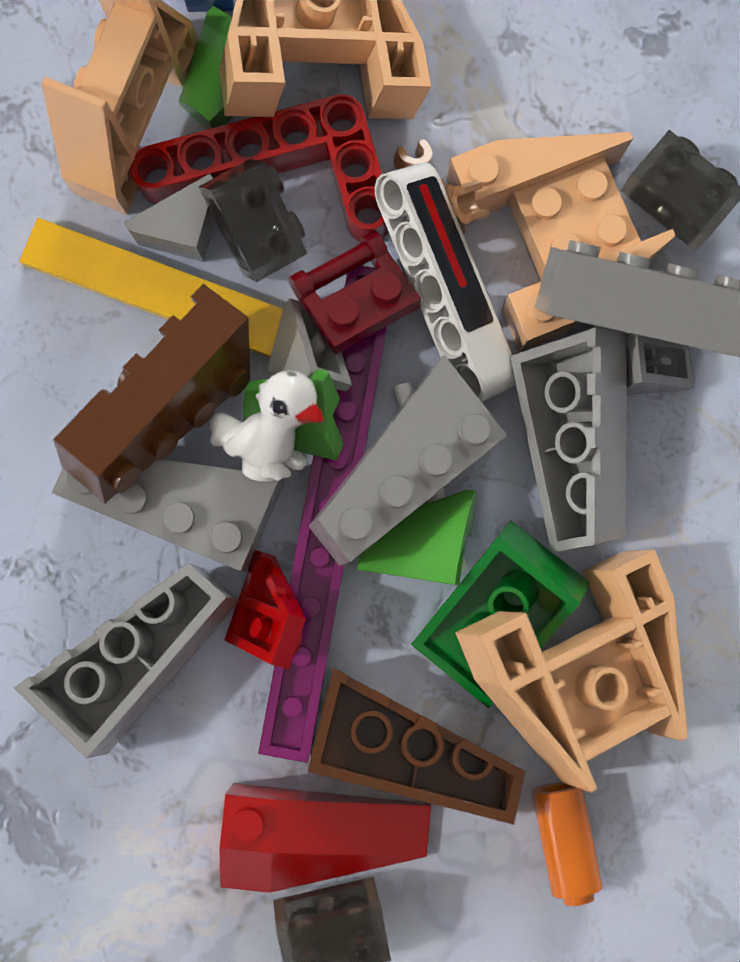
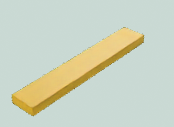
M37 217L19 261L23 266L166 320L172 315L181 320L196 305L190 296L202 284H205L249 317L250 351L268 358L271 357L283 311L282 308Z

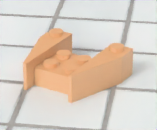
M99 0L107 19H102L97 26L94 37L95 49L88 65L82 66L77 72L74 86L71 87L44 77L42 81L43 94L62 179L75 195L126 215L138 191V187L130 174V166L133 159L135 160L134 157L166 82L180 87L183 86L198 43L193 22L162 0Z
M236 0L219 69L225 116L274 117L285 85L282 62L359 64L367 117L373 119H413L431 88L424 42L402 0Z
M630 132L495 140L450 159L447 174L448 183L454 186L476 180L482 183L483 189L475 191L474 196L478 208L488 209V213L509 205L541 281L550 247L567 250L570 240L601 247L599 258L617 261L619 252L649 258L652 261L676 236L673 229L643 241L640 240L608 167L619 162L633 140ZM541 281L508 294L501 308L519 352L563 336L579 323L578 321L547 315L535 308Z
M655 549L622 551L583 570L586 580L590 582L589 588L603 622L544 652L540 649L526 613L498 611L455 632L472 675L478 685L561 782L588 792L596 790L597 787L587 761L644 729H647L648 733L680 741L688 738L675 601Z

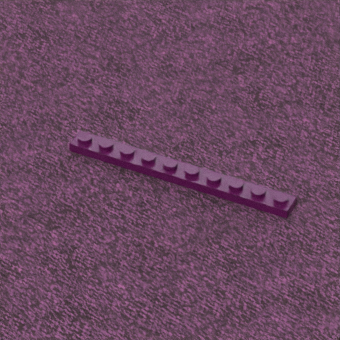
M360 266L347 273L344 287L376 269L374 267ZM388 326L342 351L352 385L347 391L336 390L340 399L332 416L344 445L337 460L313 455L289 583L306 621L302 630L301 645L293 656L289 670L274 666L258 754L305 763L309 762L344 565L339 566L308 526L364 456Z

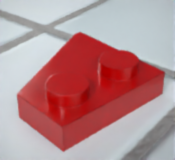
M255 550L238 598L240 601L235 607L224 641L271 665L289 670L293 656L301 645L302 630L306 618L276 557Z

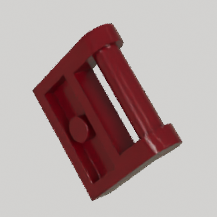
M376 230L361 237V243L311 271L306 273L304 270H300L288 277L290 286L297 299L335 355L420 308L421 297L388 252L383 238ZM369 261L375 267V271L322 300L316 293V290Z

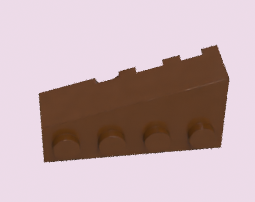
M202 284L190 296L196 305L181 320L172 315L159 329L163 338L145 358L136 353L122 367L123 371L118 378L117 387L111 393L101 389L53 439L62 468L104 504L117 493H124L137 482L140 473L157 459L162 460L170 455L182 437L194 427L199 428L206 424L218 406L230 396H238L250 381L249 317L205 284Z
M335 668L333 669L308 772L514 825L525 776L524 770L456 735L434 721L406 708L382 693L369 688Z

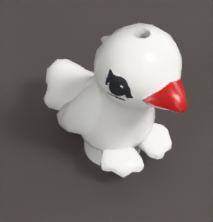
M292 370L278 372L267 382L259 385L260 392L256 395V398L258 399L261 412L251 415L244 422L225 413H216L210 419L211 444L213 446H224L225 452L232 457L243 458L242 472L252 480L261 482L279 481L291 475L288 467L293 470H302L307 465V460L300 451L293 450L295 446V429L304 423H320L324 421L322 411L316 405L317 394L313 382L303 373Z

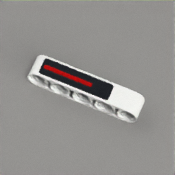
M422 162L380 175L375 184L377 205L408 280L421 297L420 309L440 357L442 358L444 355L447 357L481 402L513 388L516 382L510 358L512 353L436 169L431 164Z

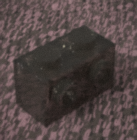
M671 130L667 131L632 172L621 189L622 193L668 230L673 229L676 237L694 251L711 236L740 201V186L735 176L724 168L715 167L700 155L698 147L691 140L682 136L678 137Z
M248 159L198 186L242 275L258 282L308 254L301 241L305 237L304 228L293 211H287L280 194L284 193L283 183L271 165L266 166L263 161Z
M374 876L273 900L276 933L283 962L391 961L382 908Z

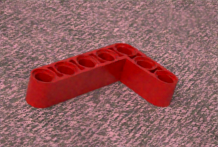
M346 94L333 95L277 110L274 117H252L145 146L137 150L135 159H133L129 169L142 196L148 202L157 204L208 174H211L218 190L328 160L351 236L361 243V237L374 230L382 238L388 233L375 197L376 180L382 175L365 113L360 102L353 96ZM342 119L349 120L354 124L347 131H337L331 127L334 122ZM293 132H302L308 136L304 142L299 144H290L285 141V138ZM248 144H255L261 147L260 151L252 157H243L238 154L241 148ZM201 157H211L214 159L213 163L204 170L192 168L193 163ZM351 164L363 165L368 170L360 177H351L343 172ZM156 169L167 171L162 180L156 183L145 182L150 172ZM371 208L378 211L381 218L374 223L366 224L358 220L356 215L363 209Z

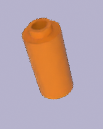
M563 782L539 786L532 790V796L552 896L563 899L564 904L568 906H580L591 903L595 899L594 894L601 891L603 886L584 791Z

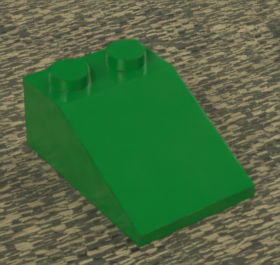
M510 520L411 645L489 708L494 702L475 681L455 632L498 611L526 613L541 649L581 604L590 582Z

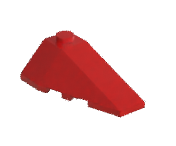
M233 783L226 792L219 845L220 888L272 893L427 857L431 804Z

